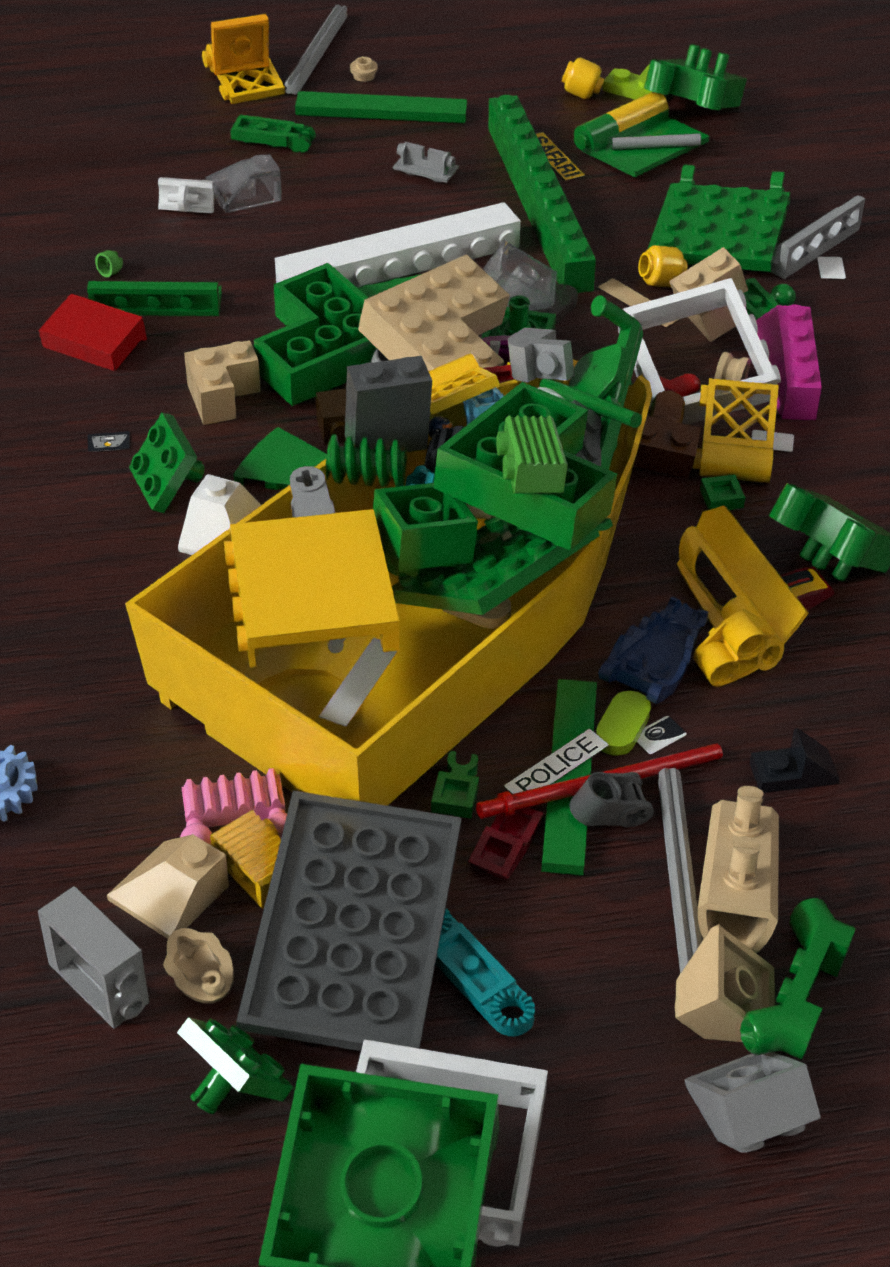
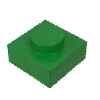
M735 474L701 479L700 491L708 510L723 505L729 510L744 508L746 497Z

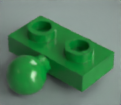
M755 278L745 280L748 291L744 293L746 311L748 315L753 314L756 320L777 305L789 306L795 302V290L788 284H778L772 289L771 293H768Z

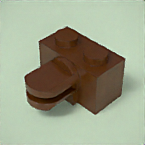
M662 391L655 396L650 415L646 417L633 466L688 479L696 457L701 427L682 423L685 401L678 393Z

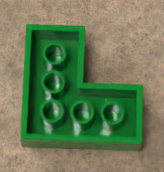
M329 263L274 284L275 316L286 326L254 339V351L259 360L260 377L291 406L316 396V392L328 391L347 383V366L371 362L373 354L377 349L358 330L364 300L369 297Z
M521 382L437 448L433 488L449 495L453 499L474 506L488 515L498 517L517 526L521 530L533 533L552 542L556 546L571 551L611 514L618 474L576 456L583 448L588 409ZM510 415L514 418L518 415L520 418H523L526 415L531 418L534 415L539 418L542 415L547 418L550 415L554 419L568 465L564 493L513 494L511 480H505L503 477L504 456H498L496 447L498 431H504L506 417Z

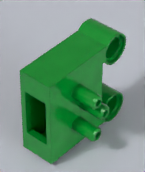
M691 44L686 60L651 59L644 89L665 95L671 93L694 100L701 107L721 110L722 108L740 107L747 78L725 72L729 55L726 53H718L715 67H708L712 51L705 48L701 49L700 46Z
M786 483L769 516L792 530H800L810 536L800 552V557L809 562L812 561V566L822 571L825 570L834 555L840 560L832 572V576L840 581L846 580L853 566L884 573L887 572L890 567V533L828 496Z

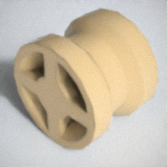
M723 352L719 359L714 379L733 381L747 379L751 359L747 357L738 359L734 358L731 353Z

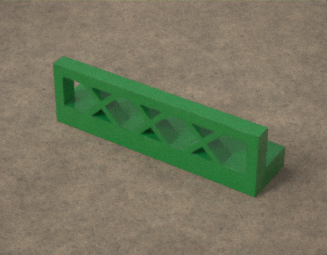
M89 281L87 287L88 299L138 316H219L222 287L218 286V282Z

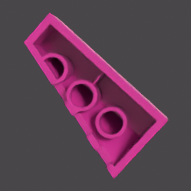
M796 304L789 306L777 305L756 320L758 327L757 335L760 340L764 339L766 341L771 366L776 365L778 367L781 382L777 383L779 385L777 410L782 419L816 420L822 386L810 306Z

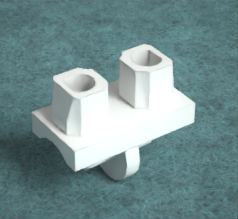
M164 177L158 179V209L179 212H214V181Z

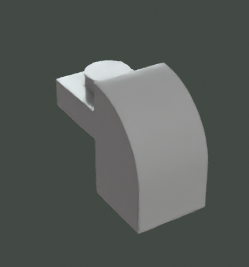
M524 328L508 338L511 373L515 380L527 383L535 378L567 381L575 376L571 341L556 340L555 330Z

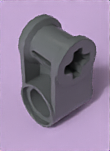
M594 772L577 791L569 804L572 815L580 823L587 826L613 825L635 827L647 822L654 814L652 804L646 802L641 789L643 785L642 778L638 773Z

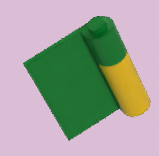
M651 92L577 126L574 131V143L584 153L633 177H637L698 146L613 150L612 138L700 133L702 145L709 142L710 136L668 117V102L664 95Z

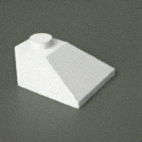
M207 474L191 496L178 544V551L193 555L228 530L230 524H236L260 507L261 504L241 483Z

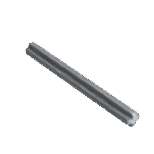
M339 4L335 5L286 80L285 91L287 94L297 95L298 91L301 90L347 18L348 14L346 11L348 9L345 5L343 7Z
M663 768L659 772L658 786L681 973L702 943L698 924V907L681 773L676 768Z

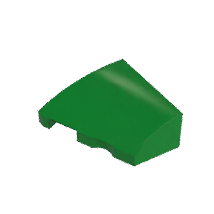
M277 427L252 449L233 474L235 482H239L242 485L246 479L265 481V488L285 489L290 485V475L294 470L304 466L315 467L326 459L327 454Z

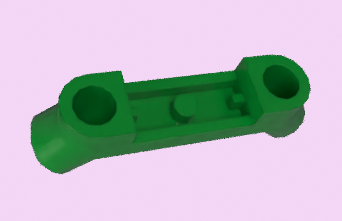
M818 898L801 901L795 906L790 916L789 925L804 949L798 948L789 970L790 973L796 975L794 980L785 977L776 999L779 1005L747 1011L741 1022L740 1036L742 1043L755 1056L781 1050L800 1060L803 1059L822 1011L821 1007L807 1002L820 970L835 977L838 976L855 934L856 927L836 920L825 902Z

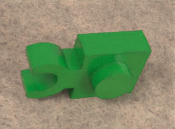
M451 751L448 754L447 772L439 771L431 800L432 813L472 819L479 789V777H476L478 772V756L476 754H472L471 761L466 765L456 763V751Z

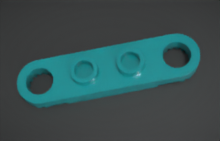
M446 909L435 965L496 1031L506 1036L525 1034L531 1029L535 1019V1003L532 1001L531 996H527V993L516 984V980ZM515 1006L520 1008L524 1014L523 1017H519V1020L514 1018V1021H511V1018L506 1020V1016L502 1017L500 1011L505 1007Z

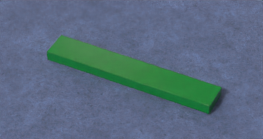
M298 91L295 104V115L445 123H465L467 112V99Z
M558 679L552 753L588 729L594 732L597 682ZM592 757L552 784L591 775ZM574 796L547 802L541 872L584 875L587 825L580 823L570 811L569 804Z

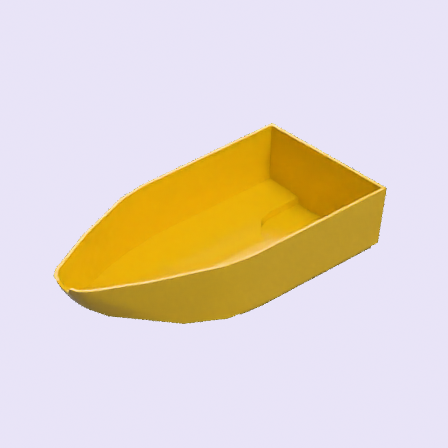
M642 375L638 376L635 383L629 385L624 408L641 414L642 422L637 428L622 423L618 435V445L613 453L609 468L610 471L618 475L611 514L606 517L611 519L613 526L607 530L598 531L599 537L510 596L511 617L499 628H484L446 613L442 609L396 603L400 620V650L394 655L346 727L320 718L319 715L373 637L380 639L379 634L346 638L343 642V650L339 653H332L328 649L329 640L255 648L256 667L250 668L247 651L239 652L236 626H243V621L235 622L232 597H239V594L230 593L228 569H233L234 565L226 566L224 541H231L230 528L125 603L147 684L159 692L162 704L171 710L177 705L205 725L206 734L265 774H267L270 768H273L277 774H280L282 786L292 793L294 790L388 806L545 667L584 624L605 568L652 398L650 382ZM535 378L528 383H524L538 388L542 378ZM514 379L502 382L496 388L505 396L519 385L521 381ZM570 379L567 380V381H566V380H555V381H558V382L563 383V384H565V385H569ZM463 402L434 415L430 414V420L436 416L448 418L453 424V428L455 426H467ZM428 435V445H429V441L432 440V439H431L430 436ZM427 449L408 452L404 486L406 485L407 476L413 473L417 466L424 465ZM326 459L315 466L325 475L330 500L332 499L335 513L373 509L375 489L383 488L380 486L378 476L372 486L365 485L362 475L356 485H351L346 473L343 482L338 484L334 482L332 472L328 480L326 479ZM393 477L387 488L396 487ZM290 485L237 523L293 518L291 509L293 496ZM476 518L478 520V530L485 526L484 521L486 519ZM388 571L391 586L399 582V576Z

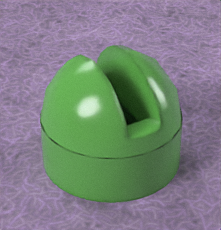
M106 250L96 255L95 265L103 277H110L121 271L123 259L119 258V253L116 251Z

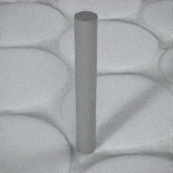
M700 133L612 138L613 150L701 145Z

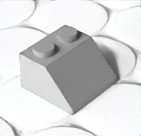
M775 1052L758 1056L749 1054L684 1079L687 1090L716 1139L738 1152L744 1153L758 1150L765 1145L764 1140L777 1135L791 1136L801 1133L806 1129L805 1124L821 1118L807 1065Z

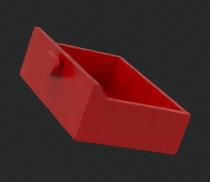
M70 294L39 329L44 348L112 371H116L141 340H147L143 317L74 294Z

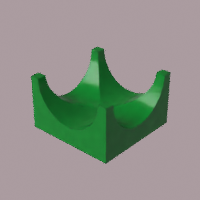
M300 1064L258 1266L475 1267L486 1184L493 1150L497 1147L499 1134L498 1094Z

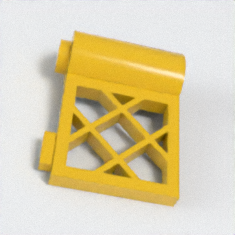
M207 44L206 50L202 51L204 66L206 68L209 67L211 72H213L212 44ZM270 58L269 67H265L263 71L251 69L239 71L236 76L227 73L217 75L221 83L219 91L224 101L230 100L231 104L285 94V86ZM245 75H248L256 79L254 82H251L243 78ZM263 81H266V82L272 83V84H274V85H273V86L265 87V86L260 85V84H261ZM236 86L247 89L242 92H234Z
M471 353L430 370L429 374L432 378L430 414L434 415L500 386L497 376L479 367Z
M709 378L708 385H701L699 406L706 407L702 448H697L693 463V469H699V476L718 477L735 474L737 480L770 483L779 385ZM715 390L730 391L736 400L723 408L714 399ZM754 394L770 395L769 405L759 412L747 400ZM742 404L753 417L739 426L728 413ZM713 408L717 411V414L714 415V416H713ZM766 414H768V422L764 418ZM722 418L734 430L726 437L711 435V426ZM758 422L767 432L766 441L751 439L745 430Z

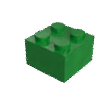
M434 483L375 489L373 509L382 546L398 572H415L423 568L440 566L454 567L457 564L473 562L478 520L463 501L453 499L449 495L434 489Z

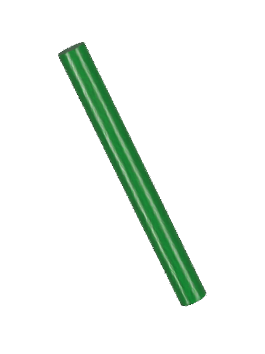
M542 379L540 381L539 387H547L563 396L566 401L572 402L576 400L600 415L633 428L639 427L642 422V416L637 412L552 379Z

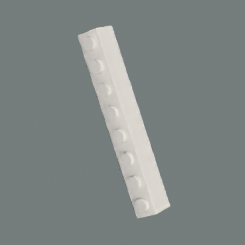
M503 202L275 258L276 283L329 263L359 288L364 285L434 269L466 254L471 259L518 248L520 246L521 221L507 204Z

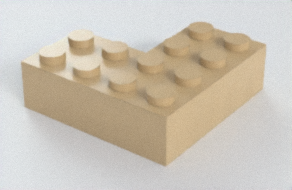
M466 254L365 299L358 330L388 360L422 356L428 371L469 353L474 356L481 368L503 366L504 360L478 335L502 324L510 294Z

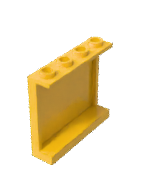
M374 509L230 524L231 541H224L226 566L234 565L233 569H228L230 593L239 594V597H232L235 622L243 621V626H236L239 652L247 651L250 668L256 667L255 648L379 634L383 652L400 650V620Z

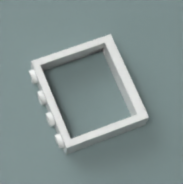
M732 278L622 309L638 320L643 329L727 306L758 376L741 381L774 385L781 382L778 367L776 365L771 366L769 361V350L764 339L760 340L757 335L756 319L753 314L748 315L746 311L744 293L741 289H736ZM642 338L634 371L637 377L642 375L650 382L652 398L649 408L651 410L655 396L665 390ZM715 390L714 399L723 408L736 400L730 391ZM701 392L683 397L685 401L683 424L688 425L705 420L706 407L699 406ZM754 394L747 400L755 406L769 402L770 395ZM741 404L731 412L744 409V406ZM713 408V416H714V415L717 414V411Z
M364 1039L356 1070L357 1073L498 1094L500 1105L528 1109L509 1211L483 1206L478 1239L491 1246L500 1247L506 1244L519 1246L546 1097L548 1070Z

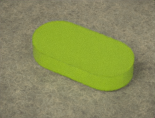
M623 691L614 696L596 729V734L609 744L601 751L609 755L619 756L629 753L634 748L650 718L651 703L646 699L645 695L636 691Z

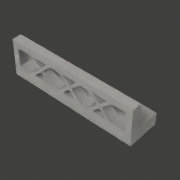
M857 195L779 244L771 272L785 279L860 230L865 198Z

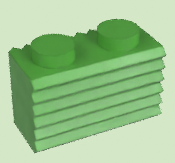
M510 415L506 417L504 431H498L496 447L498 456H504L503 477L505 480H511L513 494L564 493L568 465L554 419L550 415L547 418L542 415L539 418L534 415L531 418L526 415L523 418H520L518 415L514 418Z

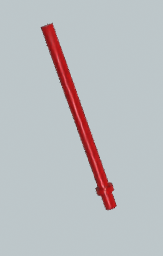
M716 743L603 772L638 773L643 779L658 775L663 768L682 769L721 759L723 752L721 746ZM590 775L511 794L509 791L498 793L497 798L478 802L476 804L477 814L480 819L499 814L503 817H509L515 814V810L574 796Z

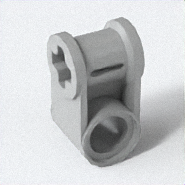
M304 466L294 470L290 475V487L293 496L291 500L293 518L335 513L324 473L312 466Z

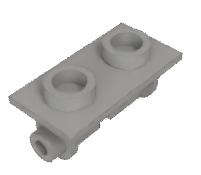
M407 141L404 144L399 143L397 155H401V158L393 166V169L403 171L409 175H418L430 178L436 182L446 183L459 168V165H455L456 159L454 156H451L450 152L429 148L428 157H426L425 146Z

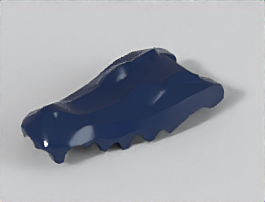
M671 597L666 608L661 610L660 613L654 611L649 617L644 616L638 627L631 625L625 635H620L608 659L598 671L599 679L608 683L614 680L646 693L647 700L655 704L661 703L674 693L684 677L690 663L691 653L697 641V636L707 622L708 611L700 608L694 610L687 603H681L679 599Z

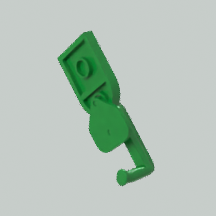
M598 295L592 301L591 312L595 317L603 316L621 328L617 344L584 355L575 365V376L570 378L568 386L624 407L643 338V328L634 317L606 300L604 296ZM597 413L601 417V467L609 470L613 453L618 445L617 439L622 423Z

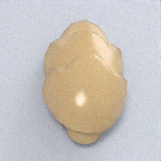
M189 928L175 930L168 937L166 945L167 955L163 963L166 972L174 978L175 984L180 991L194 1001L216 1003L223 1000L230 993L234 984V970L229 952L221 946L219 939L213 933L198 932Z

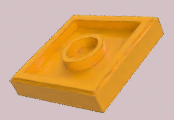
M266 14L211 22L212 69L215 75L269 67V19Z

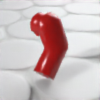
M691 373L683 374L671 380L659 376L665 391L676 392L682 397L696 393L701 386L699 378Z

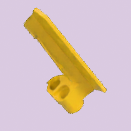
M723 505L704 511L701 514L697 527H688L681 537L679 545L680 559L677 566L701 609L708 611V620L713 627L708 632L709 636L695 650L692 658L713 686L720 687L743 678L758 669L767 671L776 666L783 656L784 644L799 628L809 612L726 506ZM701 551L706 554L737 596L727 602L724 607L717 603L696 573V559Z

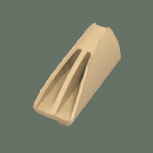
M743 786L737 791V802L721 800L712 805L697 915L703 939L712 927L719 924L752 951L758 953L771 938L778 922L779 815L772 807L761 806L764 794L762 790L753 786Z

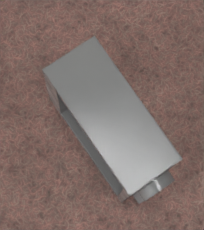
M75 886L38 910L49 965L113 1029L125 1020L132 1019L140 1014L144 1007L149 1004L141 949Z

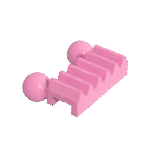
M273 768L268 770L266 776H261L257 770L252 771L250 777L246 779L241 773H236L231 781L225 775H220L215 783H212L208 777H203L200 785H195L192 779H187L184 787H182L186 828H184L180 837L194 834L211 845L210 835L212 832L208 827L227 825L247 812L254 810L261 820L269 819L276 827L280 839L282 838L287 813L285 812L280 774H277Z

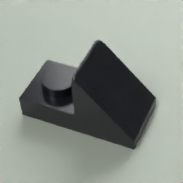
M794 728L790 748L751 752L749 763L757 786L763 793L839 783V776L828 749L799 728Z

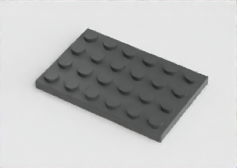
M293 790L236 1021L237 1027L246 1032L357 1051L362 1050L364 1039L420 1049L462 818Z

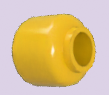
M577 58L574 62L570 61L561 82L565 83L564 88L568 93L586 100L593 93L599 94L605 79L600 77L602 69L599 65L583 58Z
M653 245L641 255L638 264L639 274L647 285L672 288L669 281L685 272L688 268L687 261L677 247Z

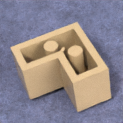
M724 247L669 281L674 294L732 278L737 290L741 289L743 293L748 291L741 265ZM727 306L688 317L710 342L736 326Z
M250 340L232 342L227 345L211 348H200L184 353L187 385L203 425L236 419L235 397L261 392L259 360Z

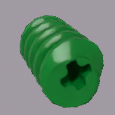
M332 434L326 455V479L328 480L332 472L334 482L341 484L347 473L350 484L356 485L362 475L365 485L372 486L378 476L380 486L387 488L393 477L396 487L404 486L407 470V447L405 451H401L398 440L394 439L390 449L385 450L383 439L378 438L374 449L369 446L367 437H363L359 447H355L352 436L349 435L344 445L339 446L337 435Z

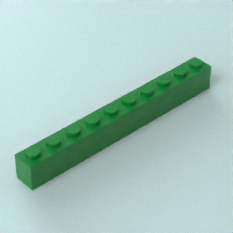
M501 95L497 98H489L488 130L563 295L594 291L596 258L518 96Z

